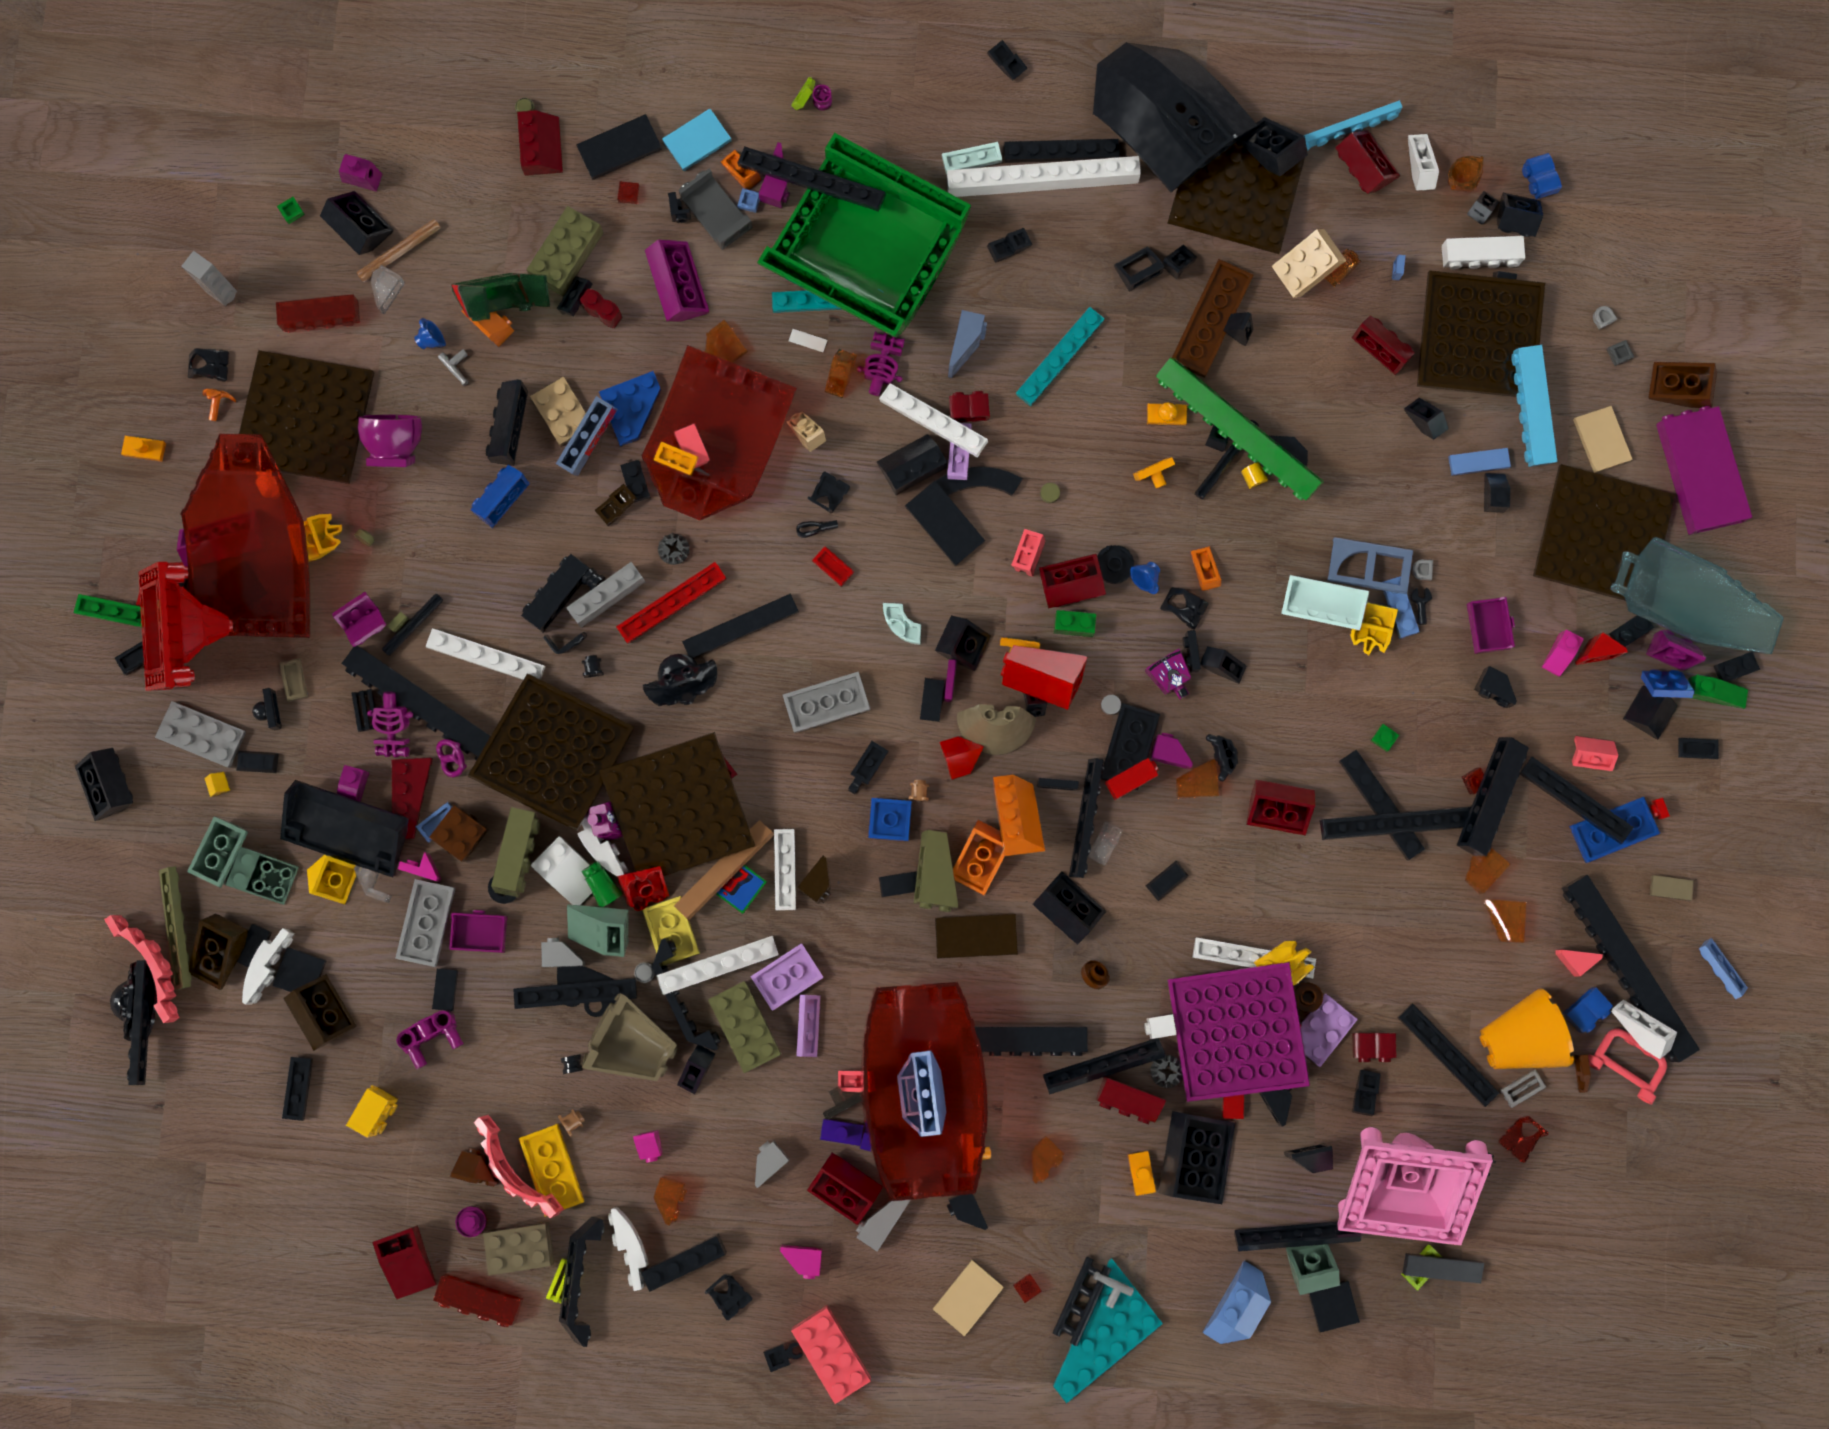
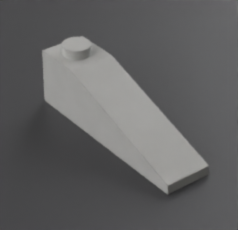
M920 1177L871 1215L866 1222L862 1220L856 1229L858 1232L857 1238L875 1251H878L918 1190L923 1179Z

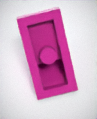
M424 852L419 867L418 862L408 859L406 863L401 861L399 863V870L437 882L441 881L439 872L429 853Z

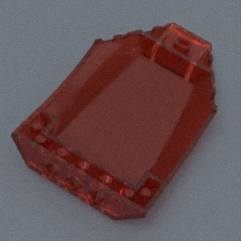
M219 434L216 445L211 450L210 457L196 480V485L189 495L186 506L180 513L186 543L189 593L202 605L211 607L232 619L233 631H230L228 636L310 638V573L303 517L261 434Z

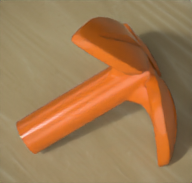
M217 389L203 390V396L212 399L209 420L217 421L221 398L226 397L236 403V399L228 392Z

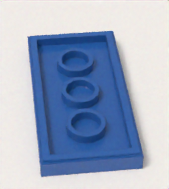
M1644 797L1610 810L1634 827L1621 845L1586 820L1569 826L1585 863L1660 834Z

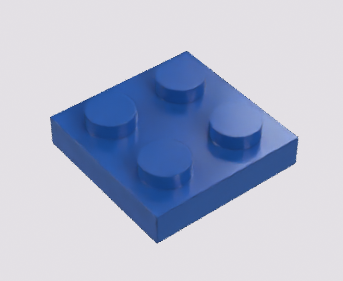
M1655 669L1642 671L1641 679L1652 697L1693 698L1694 690L1682 672L1677 670L1666 672Z
M872 798L868 838L908 842L912 801Z

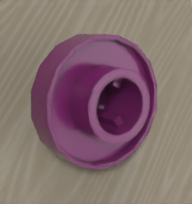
M468 1206L462 1209L456 1216L455 1221L458 1232L465 1237H475L482 1233L487 1224L484 1211L476 1206Z

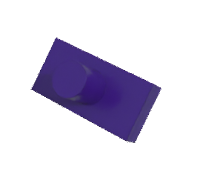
M823 1119L820 1140L861 1146L864 1125Z

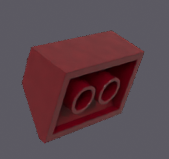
M538 110L517 112L520 162L524 175L563 173L559 117Z
M1369 130L1353 132L1335 147L1339 158L1347 164L1350 174L1357 178L1360 188L1367 194L1377 192L1400 177V174Z
M1371 315L1362 322L1352 336L1355 342L1395 376L1415 354L1410 345L1400 341L1393 331L1387 330L1379 319L1373 318Z
M1097 554L1039 567L1048 609L1106 595Z
M1255 779L1246 825L1306 836L1315 808V790Z
M1106 1077L1103 1078L1096 1100L1100 1102L1099 1106L1111 1110V1107L1119 1109V1114L1130 1117L1131 1114L1138 1116L1137 1121L1148 1125L1150 1121L1156 1122L1166 1102L1164 1099Z
M832 1152L807 1191L858 1225L876 1200L883 1186Z

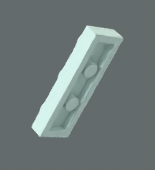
M998 142L942 153L946 174L947 170L979 168L1002 163Z

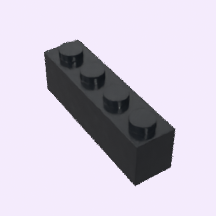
M572 554L568 557L565 556L561 560L559 569L549 575L547 584L537 590L535 599L531 603H527L522 610L523 614L521 616L542 633L545 632L580 588L583 576L590 569Z
M718 1233L643 1270L641 1275L649 1292L726 1255L727 1251Z

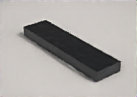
M1406 1253L1402 1273L1405 1276L1481 1284L1484 1263L1475 1260Z

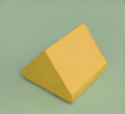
M225 772L211 773L205 777L210 797L230 791Z

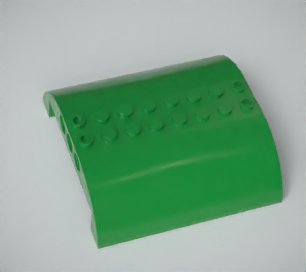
M834 132L825 147V160L819 170L885 191L886 197L879 212L807 189L772 248L766 246L757 264L896 338L911 323L945 266L962 232L971 205Z

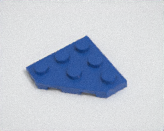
M654 371L599 391L602 400L618 409L611 420V424L620 446L639 440L642 429L653 410V405L661 392Z

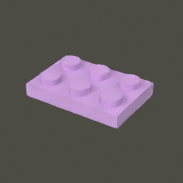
M802 943L750 976L772 1011L824 978Z
M1326 993L1323 994V1002L1318 1010L1308 1013L1301 1022L1305 1056L1318 1067L1322 1066L1358 1020Z

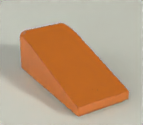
M734 150L721 161V164L743 188L750 190L761 180L758 172L739 167L737 162L740 154Z
M1210 546L1191 551L1201 590L1205 591L1220 587L1221 577Z

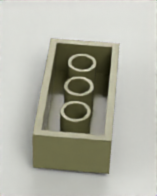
M567 206L526 269L530 278L557 294L564 296L575 276H577L603 235L601 225Z
M513 807L510 809L491 884L495 893L519 897L520 892L524 893L526 886L524 875L529 873L531 865L529 855L534 853L536 844L534 842V834H538L540 829L539 819H537L535 812Z
M746 981L708 999L743 1073L782 1055Z

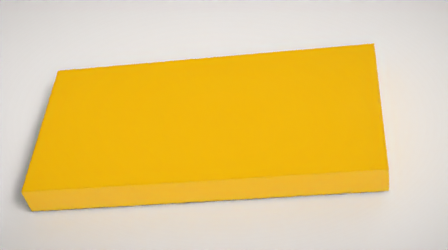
M559 1124L519 1138L537 1192L545 1196L552 1193L564 1210L585 1202Z

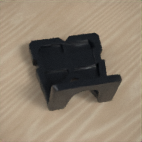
M195 348L189 354L188 378L191 379L194 375H200L210 379L215 378L222 382L227 381L229 352L225 350L216 351V349ZM197 354L207 363L198 369L192 368L193 360Z
M824 471L812 496H808L807 499L827 512L833 513L844 499L843 496L850 490V486L841 480L836 481L834 476ZM827 496L829 500V508L816 500L820 497Z
M1172 587L1160 609L1174 613L1190 629L1194 630L1209 604L1186 589ZM1183 594L1186 601V607L1176 608L1169 604L1170 598L1174 595Z
M582 632L561 649L556 646L548 635H545L543 638L554 653L562 654L579 645L587 638V634Z
M724 1274L705 1290V1294H710L718 1309H721L722 1315L728 1321L739 1312V1308L743 1309L753 1299L730 1274ZM727 1280L728 1291L726 1294L714 1291V1288L720 1282Z

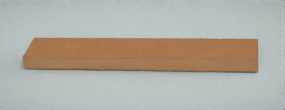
M760 820L750 829L755 843L754 847L722 857L674 905L688 921L774 836V833Z

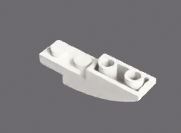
M587 813L582 822L584 830L577 833L581 842L597 862L599 861L605 869L616 876L625 875L629 871L624 861L620 863L617 857L620 854L617 846L609 841L602 843L603 838L593 835L591 825L587 821L589 813Z
M282 928L273 942L263 940L257 949L244 981L242 1002L245 1005L257 1003L262 996V990L265 986L268 987L275 979L274 974L277 971L270 966L278 962L281 957L279 954L292 943V937L295 933L291 930Z
M613 1207L611 1213L608 1214L610 1226H614L615 1234H612L614 1247L617 1246L618 1251L626 1249L627 1253H624V1260L626 1266L629 1265L630 1274H628L629 1286H633L634 1291L642 1290L644 1288V1281L641 1275V1268L649 1265L644 1245L628 1217L618 1207Z

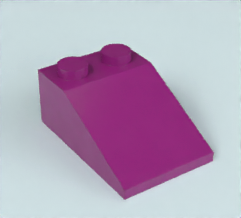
M1661 630L1655 633L1646 655L1681 671L1702 663L1706 659L1701 649L1694 645L1691 640L1678 638L1669 630Z

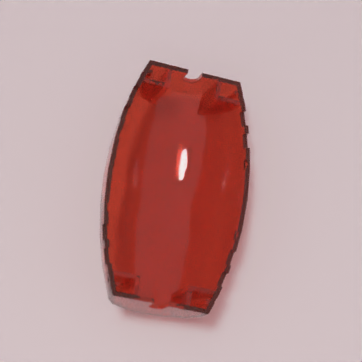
M958 982L923 984L920 986L876 987L872 993L862 1040L860 1068L861 1098L870 1149L879 1177L890 1201L976 1194L982 1171L983 1154H985V1135L987 1133V1083L980 1041L974 1028L975 1023L970 1016L967 1001ZM932 1051L942 1073L946 1117L942 1134L921 1137L902 1118L897 1076L911 1053Z

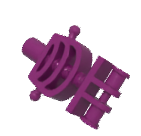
M877 331L874 332L873 341L876 340L882 343L871 342L870 346L873 350L881 351V354L868 356L865 361V367H857L858 372L864 371L865 379L872 380L869 394L880 396L883 384H893L894 379L897 382H902V377L897 376L898 364L893 358L889 357V354L901 357L905 338L900 339L893 336L889 338L887 333L880 334ZM886 341L891 342L890 346L885 345ZM886 364H891L894 367V369H892L889 365Z
M384 692V706L376 707L373 711L369 710L367 712L368 716H373V728L380 733L387 734V738L379 737L374 739V744H383L384 746H376L375 754L376 756L384 755L385 757L393 755L394 758L399 756L408 757L409 748H400V745H406L410 743V740L396 738V733L408 728L409 718L413 717V713H407L406 707L396 706L395 692ZM401 723L400 728L396 729L395 725Z

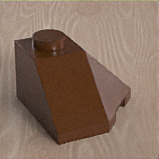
M472 1147L461 1152L450 1177L475 1184L484 1181L486 1182L485 1185L493 1187L497 1186L499 1182L491 1173L486 1155L480 1154L481 1150Z

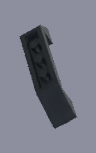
M668 937L661 940L652 968L655 975L670 971L667 965L663 966L662 962L676 955L677 947L672 939L669 940ZM679 990L665 994L686 1040L714 1051L720 1047L718 1043L721 1042L716 1031L713 1032L710 1028L696 1035L697 1027L694 1021H690L686 1014L689 1011L685 1002H680L678 997L680 994Z
M598 1217L588 1219L570 1236L559 1322L575 1343L583 1347H587L591 1337L590 1325L584 1322H575V1319L578 1317L577 1302L581 1295L580 1279L584 1272L583 1256L586 1254L587 1249L585 1241H601V1236L605 1229L604 1220Z

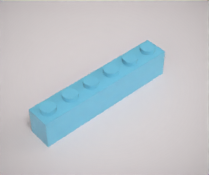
M1542 345L1518 348L1513 351L1514 354H1512L1511 359L1513 366L1516 368L1514 382L1518 385L1519 391L1517 393V403L1521 406L1519 420L1523 424L1524 429L1522 441L1526 444L1524 458L1526 463H1528V467L1552 464L1557 462L1543 348Z

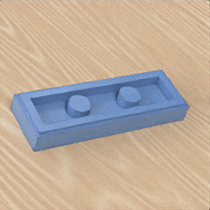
M1508 448L1456 454L1448 457L1451 476L1508 469L1511 467Z

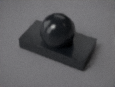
M271 688L262 689L264 701L254 705L252 709L253 716L259 721L267 720L268 728L274 731L280 730L282 726L276 691Z

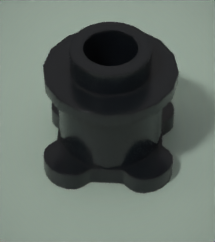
M597 655L586 656L585 660L582 661L585 673H583L584 678L604 675L600 668L602 660L597 658Z

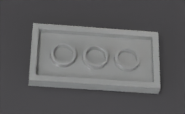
M859 671L783 694L794 733L870 710Z
M171 701L155 738L230 768L246 731Z
M417 879L414 880L395 959L437 967L456 888Z

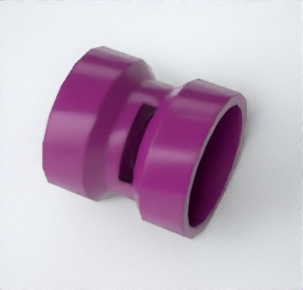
M818 85L813 90V104L818 110L825 111L832 105V92L826 85Z

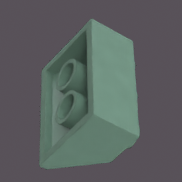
M214 816L187 872L221 888L248 831Z

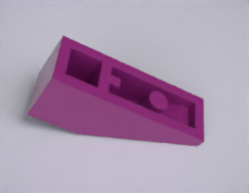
M777 142L773 156L783 158L781 143ZM765 175L759 192L760 202L782 209L783 203H787L790 195L787 189V182Z
M344 765L338 783L337 794L361 802L369 772Z

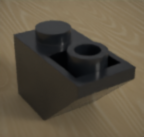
M1491 666L1485 668L1474 688L1475 691L1479 692L1478 695L1485 699L1491 698L1497 701L1496 704L1503 708H1510L1516 705L1517 700L1508 675Z

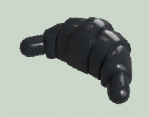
M1208 734L1206 740L1211 742L1215 752L1214 759L1220 767L1218 780L1223 782L1228 775L1232 774L1238 764V751L1231 739L1220 735Z

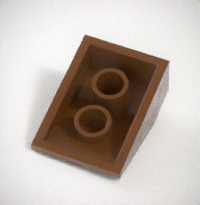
M1654 362L1648 398L1689 408H1702L1705 406L1712 408L1717 379L1716 364Z

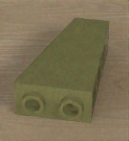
M932 830L922 832L914 894V904H920V908L932 909V906L939 907V911L951 912V909L958 908L947 833Z

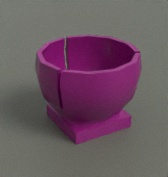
M396 414L359 416L358 432L360 441L370 453V457L366 458V466L408 467L415 463V455L411 453L421 441L422 423L420 416L398 414V419H396Z

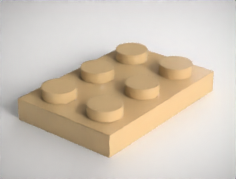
M562 377L530 396L560 447L570 441L586 414L567 381Z

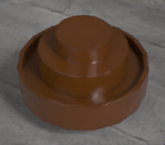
M1096 960L1088 961L1081 968L1083 980L1093 989L1100 990L1110 981L1108 970L1102 963Z
M1310 982L1302 983L1294 990L1297 1009L1300 1011L1312 1013L1322 1005L1323 993L1316 984Z

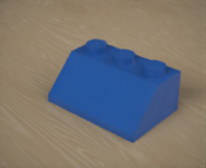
M507 465L506 468H502L498 472L497 479L486 486L485 493L481 498L478 497L472 503L470 510L479 519L493 528L530 483L523 473Z

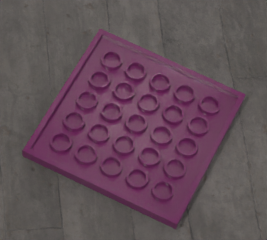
M1290 962L1168 979L1187 1102L1310 1086Z

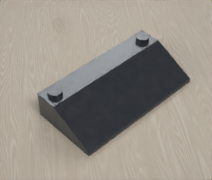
M295 780L284 793L280 839L393 878L407 835L409 818Z

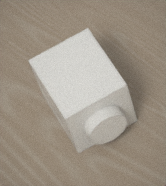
M1173 1014L1147 1018V1023H1144L1145 1033L1150 1036V1039L1176 1035Z

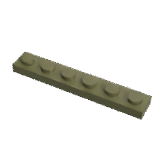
M176 866L159 870L171 971L173 973L174 990H181L191 987L192 976L188 967L189 954L186 951L187 936L183 927L184 914L181 912L180 903L182 897L178 888L179 875L176 872Z

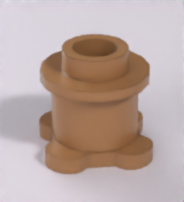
M914 780V783H910V786H912L911 796H909L908 800L928 802L927 788L930 785H927L925 780Z
M572 1109V1112L563 1118L561 1115L558 1116L570 1137L573 1136L571 1133L579 1126L583 1127L582 1122L585 1120L579 1110L574 1112Z

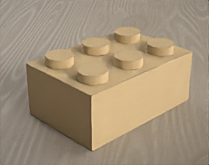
M1317 229L1272 265V268L1294 298L1303 296L1342 265L1346 259L1325 229Z

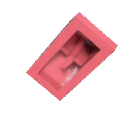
M1556 950L1557 957L1574 977L1582 976L1599 962L1603 955Z
M838 1071V1091L870 1092V1071Z

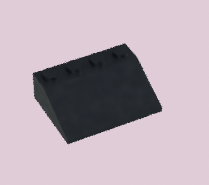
M1172 1111L1158 1193L1175 1198L1222 1205L1236 1123Z

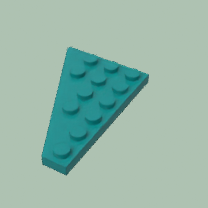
M1112 1258L1107 1263V1267L1111 1268L1108 1277L1133 1288L1134 1291L1132 1296L1121 1292L1114 1307L1110 1308L1106 1305V1302L1113 1288L1106 1284L1104 1285L1078 1346L1070 1345L1068 1354L1053 1384V1387L1066 1404L1163 1324Z

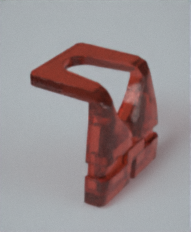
M1530 1116L1518 1118L1508 1128L1506 1134L1501 1136L1498 1143L1507 1151H1511L1512 1155L1520 1162L1524 1163L1527 1161L1529 1153L1533 1151L1539 1138L1548 1136L1549 1132ZM1530 1123L1538 1131L1532 1136H1523L1522 1124Z

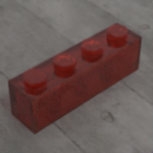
M354 294L276 302L277 325L282 331L288 333L295 332L298 329L310 331L315 330L317 327L334 328L335 325L353 326L354 323H360L359 301Z
M444 1274L440 1277L433 1301L438 1302L440 1307L449 1309L451 1306L457 1308L459 1313L465 1315L473 1313L480 1320L489 1321V1319L497 1321L499 1326L509 1327V1325L512 1326L516 1323L524 1298Z

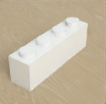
M1524 236L1446 239L1442 244L1443 268L1450 267L1451 270H1456L1461 267L1477 269L1481 266H1488V268H1497L1507 265L1509 268L1517 267L1525 259Z

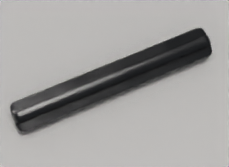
M434 594L390 639L382 650L390 656L443 602V599L438 594Z

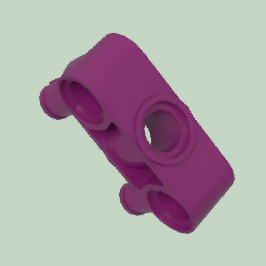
M438 1011L431 1016L421 1019L411 1027L400 1032L396 1039L397 1045L410 1056L416 1070L427 1065L419 1049L421 1047L420 1044L437 1037L440 1033L445 1034L453 1050L464 1043L456 1030L455 1015L450 1011ZM443 1014H446L449 1019L446 1025H442L440 1022V1017ZM407 1034L412 1037L410 1045L404 1043V1037Z

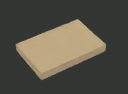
M1612 406L1573 419L1594 473L1633 460Z
M971 1260L936 1303L933 1310L965 1336L1004 1286L976 1262Z

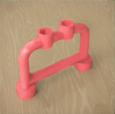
M1620 1028L1610 1030L1603 1038L1595 1054L1588 1055L1590 1067L1600 1070L1603 1064H1605L1641 1088L1637 1095L1639 1099L1650 1105L1653 1104L1656 1099L1654 1092L1667 1070V1062L1664 1056L1661 1059L1653 1056L1642 1049L1629 1032ZM1619 1036L1623 1038L1625 1042L1637 1047L1642 1053L1658 1062L1659 1067L1649 1084L1604 1055L1614 1037Z

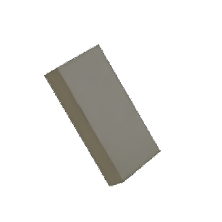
M297 658L280 662L286 701L290 702L308 698L301 659Z
M1652 875L1650 896L1692 901L1694 880Z

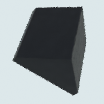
M1643 685L1623 720L1658 740L1675 712L1677 704L1671 697H1652L1648 688Z

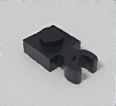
M798 1342L791 1343L787 1349H785L784 1344H780L763 1352L770 1372L790 1365L789 1358L799 1359L803 1356L802 1352L798 1354L793 1352V1348L799 1345Z

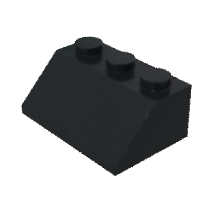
M355 191L328 198L320 214V217L358 255L373 251L394 231Z
M928 434L877 461L895 495L947 468V460L938 445Z
M114 748L92 751L75 765L94 821L123 811L133 804V795L127 787L126 776L121 770L119 757L115 754Z
M1062 871L1033 903L1041 913L1077 945L1107 912Z

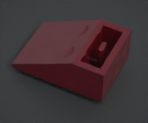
M418 1225L372 1242L378 1262L396 1300L437 1285Z

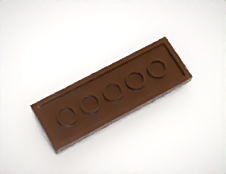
M1218 259L1172 358L1178 360L1191 372L1201 377H1206L1226 335L1223 331L1230 315L1236 313L1253 278V274Z

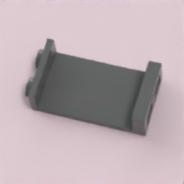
M710 168L699 172L694 180L686 182L681 186L679 190L680 198L721 250L753 228L750 218L740 212L713 178Z

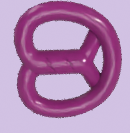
M443 739L437 743L436 752L441 760L443 772L452 778L461 775L464 769L467 768L460 749V743H455L449 739ZM444 745L452 747V754L444 755L442 747ZM455 762L459 767L456 771H450L447 763Z

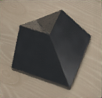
M1323 1143L1284 1152L1287 1158L1311 1173L1333 1169V1149L1331 1145Z

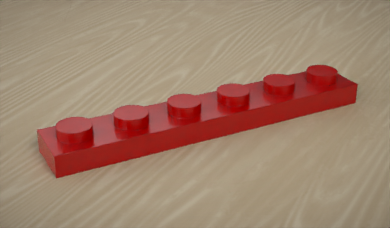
M714 562L616 626L626 643L629 644L727 578L717 563Z

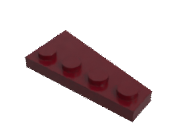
M433 758L391 760L392 813L409 818L405 839H415L416 826L419 822L420 809L424 800L426 783H428L430 766H432Z

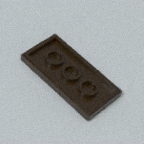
M1016 914L935 918L937 959L1018 955Z

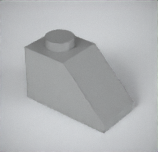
M547 938V942H541L542 967L585 966V961L565 942H559V938Z
M767 1141L759 1148L761 1152L757 1155L755 1186L757 1188L790 1160L775 1141L771 1144Z

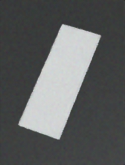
M795 329L792 330L789 338L790 342L820 352H824L827 343L826 339Z

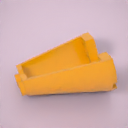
M1537 989L1480 1030V1041L1484 1048L1487 1047L1490 1055H1487V1061L1494 1069L1568 1067L1573 1064L1574 1058L1573 1056L1570 1057V1052H1573L1574 1049L1567 1024L1557 1004L1550 1002L1551 995L1546 990Z

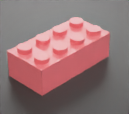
M828 1305L792 1327L791 1332L834 1404L871 1382V1376Z

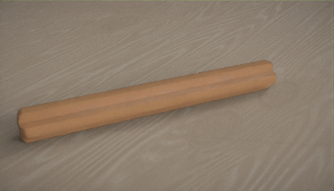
M435 219L431 220L357 272V275L363 282L437 232L440 229V225Z

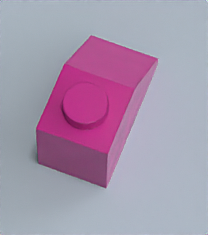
M1567 629L1559 633L1541 668L1560 677L1575 657L1584 638Z
M658 1130L633 1136L640 1160L646 1159V1163L658 1160V1156L663 1155Z
M781 1245L780 1252L795 1271L803 1275V1278L815 1279V1276H820L822 1248Z

